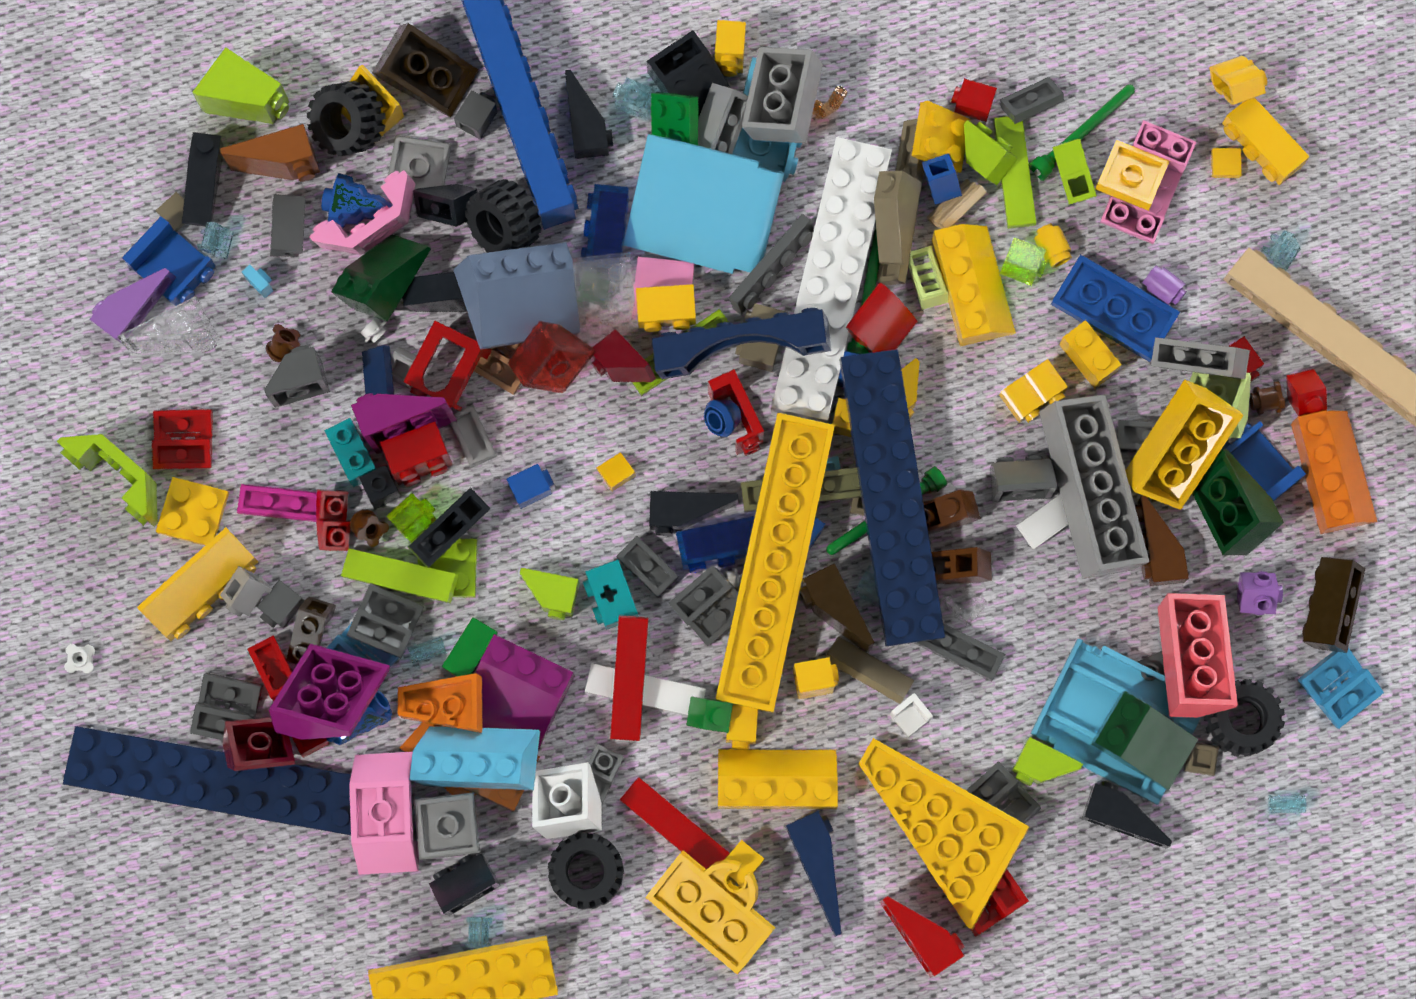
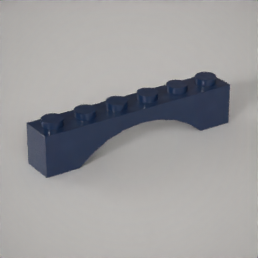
M806 308L801 311L802 313L790 315V313L783 312L773 315V318L768 319L748 318L745 320V323L733 324L731 322H723L710 329L694 327L686 333L665 332L660 337L652 338L655 371L661 379L690 375L712 355L726 348L744 343L762 342L777 344L792 349L802 356L829 352L832 350L828 318L823 309Z

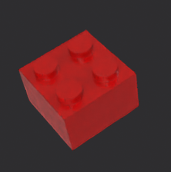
M435 421L380 442L391 473L398 485L404 484L405 487L416 485L421 482L420 477L430 473L433 477L442 475L448 471L447 467L453 465Z

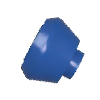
M731 400L709 401L704 410L706 426L717 436H730L741 421L739 406Z

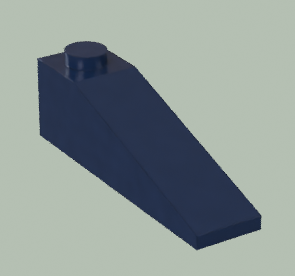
M819 811L786 825L785 828L831 930L836 937L841 934L832 842L829 833L833 832V828L827 815L821 817Z

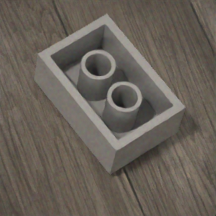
M759 47L742 122V128L753 140L806 143L823 63L813 50Z

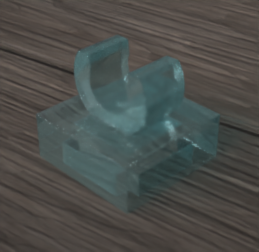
M207 222L206 228L200 231L204 236L202 244H197V248L216 258L228 259L234 232L216 222Z
M1284 230L1280 236L1271 234L1270 239L1275 243L1272 248L1263 246L1262 250L1268 258L1273 260L1276 267L1287 271L1301 248L1294 234Z

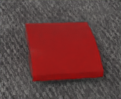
M879 283L847 324L846 329L856 342L865 346L869 353L896 350L918 321L889 288Z
M213 409L153 411V469L212 468ZM180 432H200V433H180ZM181 437V439H171V438ZM186 437H195V439H186Z
M1006 869L989 899L991 906L987 903L973 930L970 929L975 937L1029 902L1008 869Z

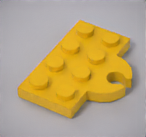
M683 850L645 898L738 975L776 928L753 909L758 899V884L752 871L744 877L743 886H735L730 881V873L738 871L742 865L741 862L722 860L715 862L708 869H705Z

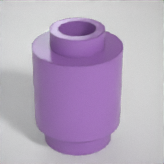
M1157 265L1142 282L1147 286L1146 290L1168 305L1171 302L1177 305L1187 292L1183 289L1186 283L1165 267L1161 269Z

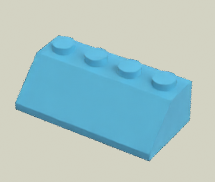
M429 726L413 749L409 780L424 786L534 790L540 731L532 729L482 728V733L452 727Z

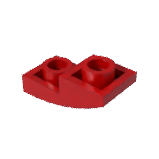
M317 489L316 524L319 550L348 551L350 522L346 521L348 491Z

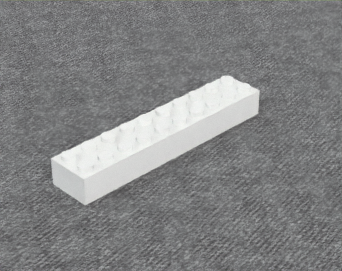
M836 137L794 314L802 313L801 311L806 308L823 309L828 318L832 351L802 356L792 349L785 348L771 406V415L777 416V413L828 423L841 370L839 359L844 357L849 336L846 326L854 315L876 222L874 195L879 171H888L892 149Z

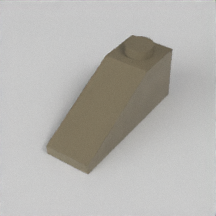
M879 171L874 195L879 263L906 264L922 182L904 171Z

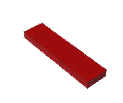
M638 777L620 798L622 803L681 852L684 850L705 869H708L715 862L725 860L730 854L641 778Z

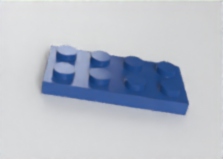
M1081 254L1050 304L1081 323L1086 320L1093 330L1148 362L1152 360L1155 337L1165 338L1180 311Z

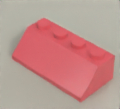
M1167 593L1157 608L1169 717L1198 718L1236 708L1238 702L1225 595Z

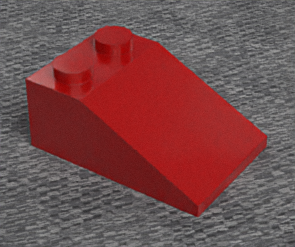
M888 896L879 902L930 978L965 956L961 951L965 946L955 932L950 934L945 928Z

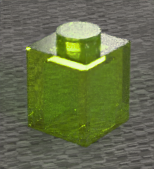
M1014 237L1000 274L1032 286L1036 276L1042 277L1047 262L1042 260L1046 249Z
M411 493L386 517L412 543L436 520L432 514L436 509L425 497L420 501Z

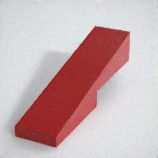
M619 615L610 739L640 741L649 617Z

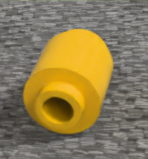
M1050 223L1036 231L1038 235L1034 237V240L1045 262L1049 263L1051 268H1056L1072 259L1070 254L1071 248L1059 225L1053 226Z

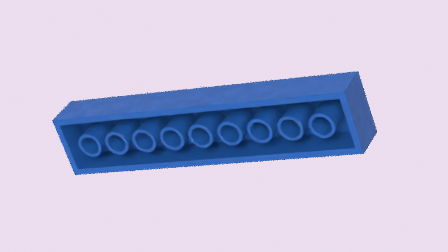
M461 0L531 196L539 210L538 215L541 217L543 229L545 230L576 219L575 210L579 209L577 196L573 185H567L570 183L567 176L568 172L563 158L558 159L560 158L559 147L554 133H550L549 119L545 108L541 105L540 95L535 81L532 80L527 58L523 56L521 42L517 31L514 30L508 6L505 5L504 0Z

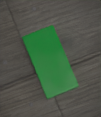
M472 617L442 665V668L457 677L473 674L493 635H497L498 632Z

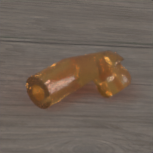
M836 86L827 102L823 104L820 100H815L812 113L815 115V118L824 119L837 111L848 94L847 90L842 86Z

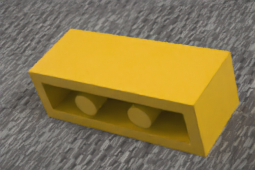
M1255 97L1243 101L1225 117L1222 123L1225 134L1233 141L1237 139L1244 147L1243 152L1245 156L1251 161L1256 160L1263 167V175L1270 182L1276 181L1279 186L1299 170L1310 157Z

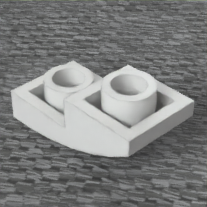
M1057 495L1016 525L1032 549H1035L1068 525L1061 495Z

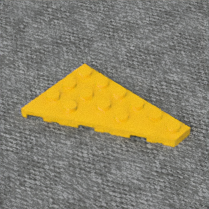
M873 738L859 762L860 767L965 925L973 930L1030 827Z

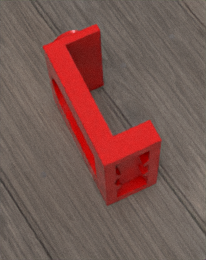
M434 321L403 382L412 387L410 390L412 394L425 397L427 395L442 397L450 408L453 407L461 411L462 407L457 405L480 358L482 357L487 360L492 349L480 350L476 340ZM443 338L465 349L446 387L440 391L433 392L426 388L423 377Z
M735 369L709 380L708 395L711 400H723L730 397L741 410V421L748 434L736 439V454L744 453L745 456L759 451L761 449L759 445L763 444L764 430Z

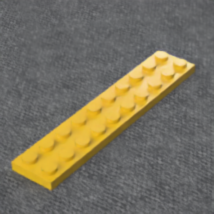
M777 413L715 700L733 703L771 713L774 712L835 425Z

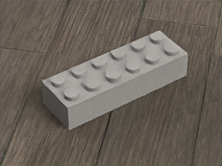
M1106 395L1055 401L1039 411L1082 579L1133 571L1149 563Z

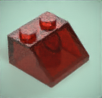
M539 321L522 345L517 348L508 365L523 387L564 393L596 351L561 325Z

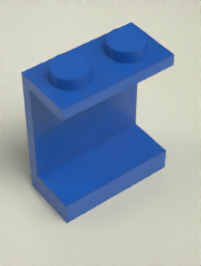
M162 216L122 257L125 263L142 278L164 268L175 275L176 279L163 296L177 308L181 303L185 305L191 301L195 295L193 290L201 282L203 284L207 283L214 275L213 269L216 267L210 257H205L181 235L175 232L170 223Z
M1261 421L1253 427L1248 423L1245 425L1241 438H1238L1232 444L1227 441L1221 451L1227 449L1272 500L1275 501L1302 479L1306 473L1299 465L1292 469L1260 432V429L1264 426Z

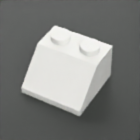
M588 762L536 771L532 796V828L546 839L581 834V832L602 831V802L591 766Z

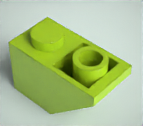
M967 120L964 123L966 163L984 178L998 185L1018 159L1010 152L1013 147L1000 137L997 141L990 136L993 131L980 121L975 125Z
M1080 138L1053 146L1069 205L1096 197V190Z

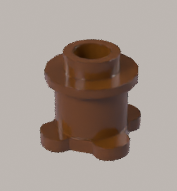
M276 324L272 329L274 332L272 341L267 343L265 349L273 361L281 362L285 354L292 353V349L300 346L298 340L301 334L295 329H288L280 324Z
M1276 381L1274 386L1262 389L1258 386L1254 387L1253 393H1250L1249 397L1251 409L1256 410L1259 415H1262L1264 411L1274 409L1276 413H1281L1282 409L1285 408V400L1282 395L1280 382Z
M369 509L357 511L350 520L351 531L359 540L364 539L367 541L370 547L377 546L381 536L389 530V525L385 521H379L376 514Z

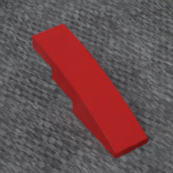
M273 635L249 647L247 650L270 698L274 701L293 670ZM292 737L303 758L329 745L326 738L301 740Z

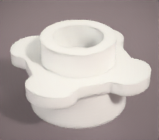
M75 644L68 645L66 648L68 658L67 663L64 665L65 670L69 673H74L75 671H83L86 674L91 673L94 669L92 664L93 655L95 654L94 647L91 645H86L85 647H77ZM79 656L82 657V661L80 662L77 660Z

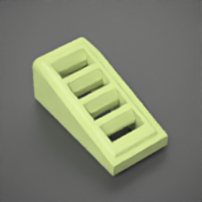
M932 246L911 251L908 269L921 310L948 303V290ZM928 255L925 258L929 257L930 262L917 266L914 265V258ZM931 268L933 270L931 273L920 276L917 273ZM936 279L937 283L924 287L921 285L923 282Z

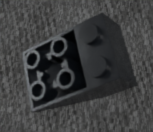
M694 30L647 60V73L661 92L698 97V119L712 83L731 88L712 55Z

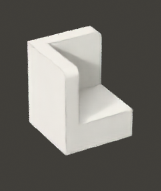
M915 693L890 713L891 718L907 737H910L933 717Z

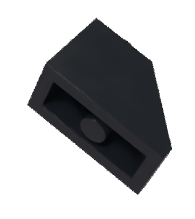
M461 184L417 188L413 190L417 217L458 227L468 221L465 216L466 204L470 200L469 198L477 193V188Z

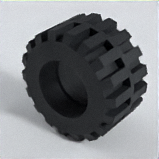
M357 81L332 84L322 87L321 91H317L313 95L315 100H311L308 105L311 111L307 112V118L310 119V124H307L308 130L313 131L311 137L314 142H320L318 147L322 150L327 149L328 154H337L338 156L364 152L367 149L373 148L375 146L374 142L380 141L382 137L379 132L384 131L385 125L382 124V120L386 119L385 113L381 112V108L384 107L382 101H377L376 99L377 93L375 91L369 92V86L366 84L360 85V82ZM343 106L346 107L351 117L350 131L345 128L341 119Z
M507 179L498 180L469 198L470 200L466 204L467 210L465 211V216L468 219L467 225L472 232L471 235L478 242L477 244L484 248L486 253L527 248L538 240L542 229L540 226L541 217L538 215L539 210L537 205L533 203V198L526 193L522 186L518 187L516 182H509Z
M1252 679L1236 680L1237 702H1248L1257 709L1260 715L1259 729L1251 735L1239 733L1230 723L1229 710L1204 716V721L1208 722L1206 731L1207 734H1212L1213 738L1211 741L1214 745L1218 743L1221 746L1220 750L1223 752L1229 751L1232 752L1231 755L1233 756L1244 755V757L1258 754L1272 746L1273 742L1280 737V729L1284 728L1285 721H1282V716L1285 715L1284 708L1280 709L1279 704L1281 700L1279 696L1275 698L1272 695L1274 692L1272 688L1268 687L1266 689L1263 687L1264 683L1260 681L1253 683Z
M581 832L578 835L568 836V839L562 840L556 850H553L551 860L548 862V878L553 891L566 904L578 909H595L607 904L609 900L616 896L623 882L624 867L618 850L608 839L595 833ZM583 853L597 856L604 867L602 880L598 885L590 889H582L575 886L568 874L571 861Z

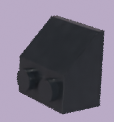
M482 853L477 856L476 854L466 855L459 860L460 866L451 871L447 867L433 875L435 880L429 883L443 914L450 916L501 886Z

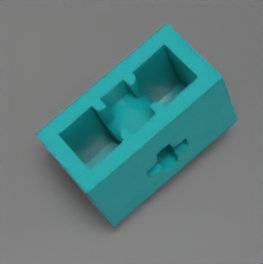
M348 418L324 431L349 482L354 488L362 484L359 477L376 470V467L351 418Z
M619 560L585 571L587 580L582 582L588 598L592 596L595 598L597 607L592 608L598 625L604 623L607 630L618 626L619 615L639 617ZM610 589L611 593L617 592L614 595V601L610 603L607 598L602 599L605 596V590Z

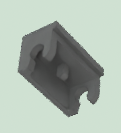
M273 195L270 256L299 257V254H303L305 196Z

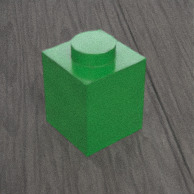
M691 696L686 725L703 730L728 733L733 703Z

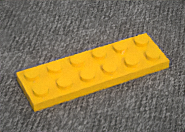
M547 935L368 970L373 999H539L558 995Z

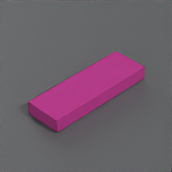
M241 484L237 513L316 522L317 492Z

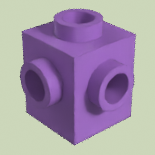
M1263 571L1257 573L1240 572L1237 588V602L1240 613L1255 615L1276 614L1277 603H1282L1283 587L1278 585L1276 574Z

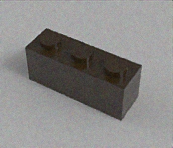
M1321 557L1320 564L1315 571L1316 582L1314 591L1309 598L1307 622L1302 630L1304 643L1319 650L1348 652L1366 568L1354 560Z

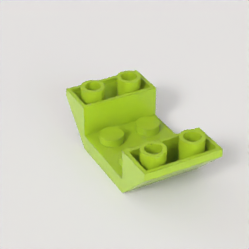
M102 434L60 437L57 440V443L64 448L60 453L79 470L85 466L91 472L102 459L116 471L122 468L119 473L132 484L131 488L121 497L128 504L124 509L143 526L147 522L153 527L156 526L158 523L156 482Z

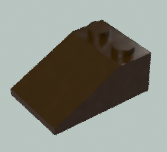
M406 23L398 27L372 74L390 86L451 118L477 74L478 69L410 23Z
M835 563L803 578L799 597L806 609L811 607L816 616L866 653L871 651L875 642Z

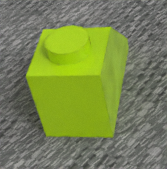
M526 568L520 569L523 581L543 611L548 612L549 618L565 620L566 616H573L580 584L578 579Z
M1029 737L1011 771L1017 774L1015 778L1018 781L1031 786L1033 782L1041 784L1077 772L1082 768L1083 763Z

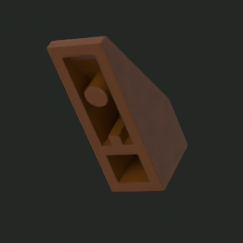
M972 547L931 552L936 584H967L992 581L991 552Z

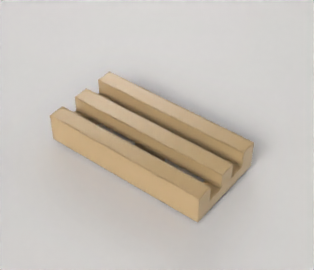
M966 179L960 184L962 196L942 202L927 216V219L934 226L941 229L953 226L985 195L986 191L983 186Z

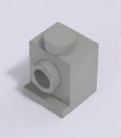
M238 566L220 596L227 603L226 608L230 612L240 617L242 614L249 616L252 610L259 605L264 592L270 594L272 588L261 576Z

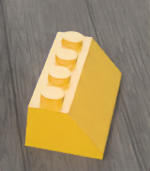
M960 224L934 230L932 243L948 290V303L960 347L1016 334L987 226Z
M1184 379L1125 471L1129 485L1138 494L1181 510L1244 415L1209 389Z
M225 527L137 608L170 641L174 638L179 640L190 631L189 625L196 618L202 620L212 611L211 605L217 599L224 600L220 594L238 566L254 573L257 569L255 565L258 561Z
M718 749V809H837L836 750Z

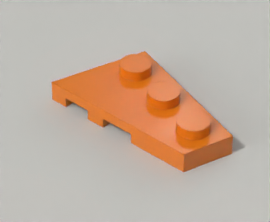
M474 673L398 687V716L403 719L482 733V676Z

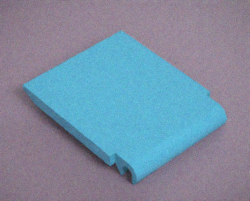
M648 134L623 246L731 274L735 272V269L751 272L766 253L784 172H773L768 170L769 168L759 167L760 161Z
M1077 639L1031 734L1053 745V749L1083 763V768L1158 805L1166 789L1091 745L1120 693L1124 691L1148 704L1192 735L1201 717H1169L1164 675L1106 646H1103L1100 650L1096 646H1089L1083 640ZM1141 671L1144 672L1147 677H1154L1156 679L1153 681L1145 680L1141 675Z

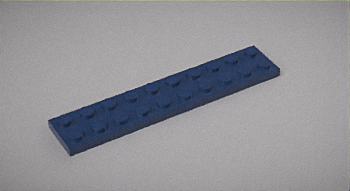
M898 349L840 357L841 374L885 646L945 638Z
M75 726L63 785L351 836L349 785L351 774L300 765L234 771L227 767L224 752Z

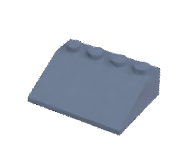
M567 242L468 255L453 269L480 350L580 333L576 270Z

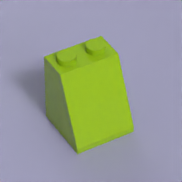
M226 47L192 92L202 111L207 114L274 124L277 118H284L289 110L288 103L290 101L282 84Z

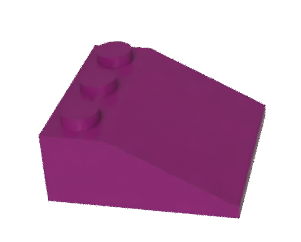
M372 393L357 398V403L351 405L364 439L376 454L383 452L380 442L434 421L439 429L450 425L451 422H457L454 413L442 397L376 394L373 396Z
M494 634L475 672L482 676V728L539 730V751L575 678L574 672Z
M310 644L269 708L275 732L301 740L351 736L390 671V665Z

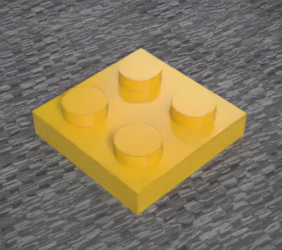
M928 100L920 102L911 156L927 161L949 153L956 174L961 173L965 154L964 123L967 120L970 121V119Z
M1116 140L1095 190L1149 211L1169 161Z
M172 477L156 533L205 546L217 535L229 492Z

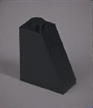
M454 272L416 276L402 297L403 306L415 312H467Z

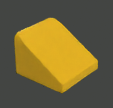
M621 452L596 467L612 492L636 477L635 471Z

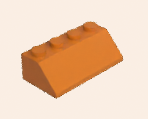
M1321 411L1298 416L1291 423L1303 471L1306 473L1305 478L1320 534L1378 522L1348 412Z

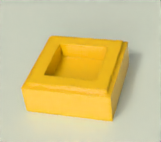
M1212 148V178H1240L1242 176L1241 148Z

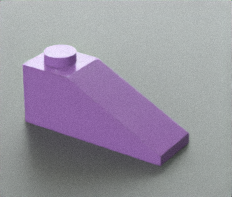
M164 268L107 296L104 301L101 300L95 305L90 320L123 344L176 279V276Z

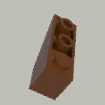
M957 490L923 502L928 535L981 519L973 491Z
M1141 496L1137 501L1140 505H1135L1139 522H1145L1146 533H1142L1146 550H1149L1148 558L1150 561L1142 566L1144 580L1149 579L1150 587L1185 583L1189 577L1184 548L1148 498Z

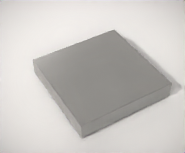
M395 135L388 175L395 171L401 173L405 170L415 182V189L445 185L452 145Z
M474 793L414 800L420 860L480 853Z

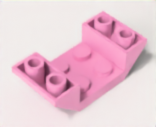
M1143 120L1132 146L1169 161L1149 211L1111 196L1100 223L1154 244L1196 141Z
M405 170L401 173L399 171L391 173L384 179L385 184L380 187L393 204L392 207L385 206L373 215L375 219L366 225L363 222L350 230L351 235L349 237L344 229L334 220L330 222L325 220L313 228L314 233L309 237L314 243L324 249L358 255L364 254L408 224L415 182Z
M413 752L355 755L349 783L351 844L359 875L419 871L418 841H413L411 782L414 781L409 780Z

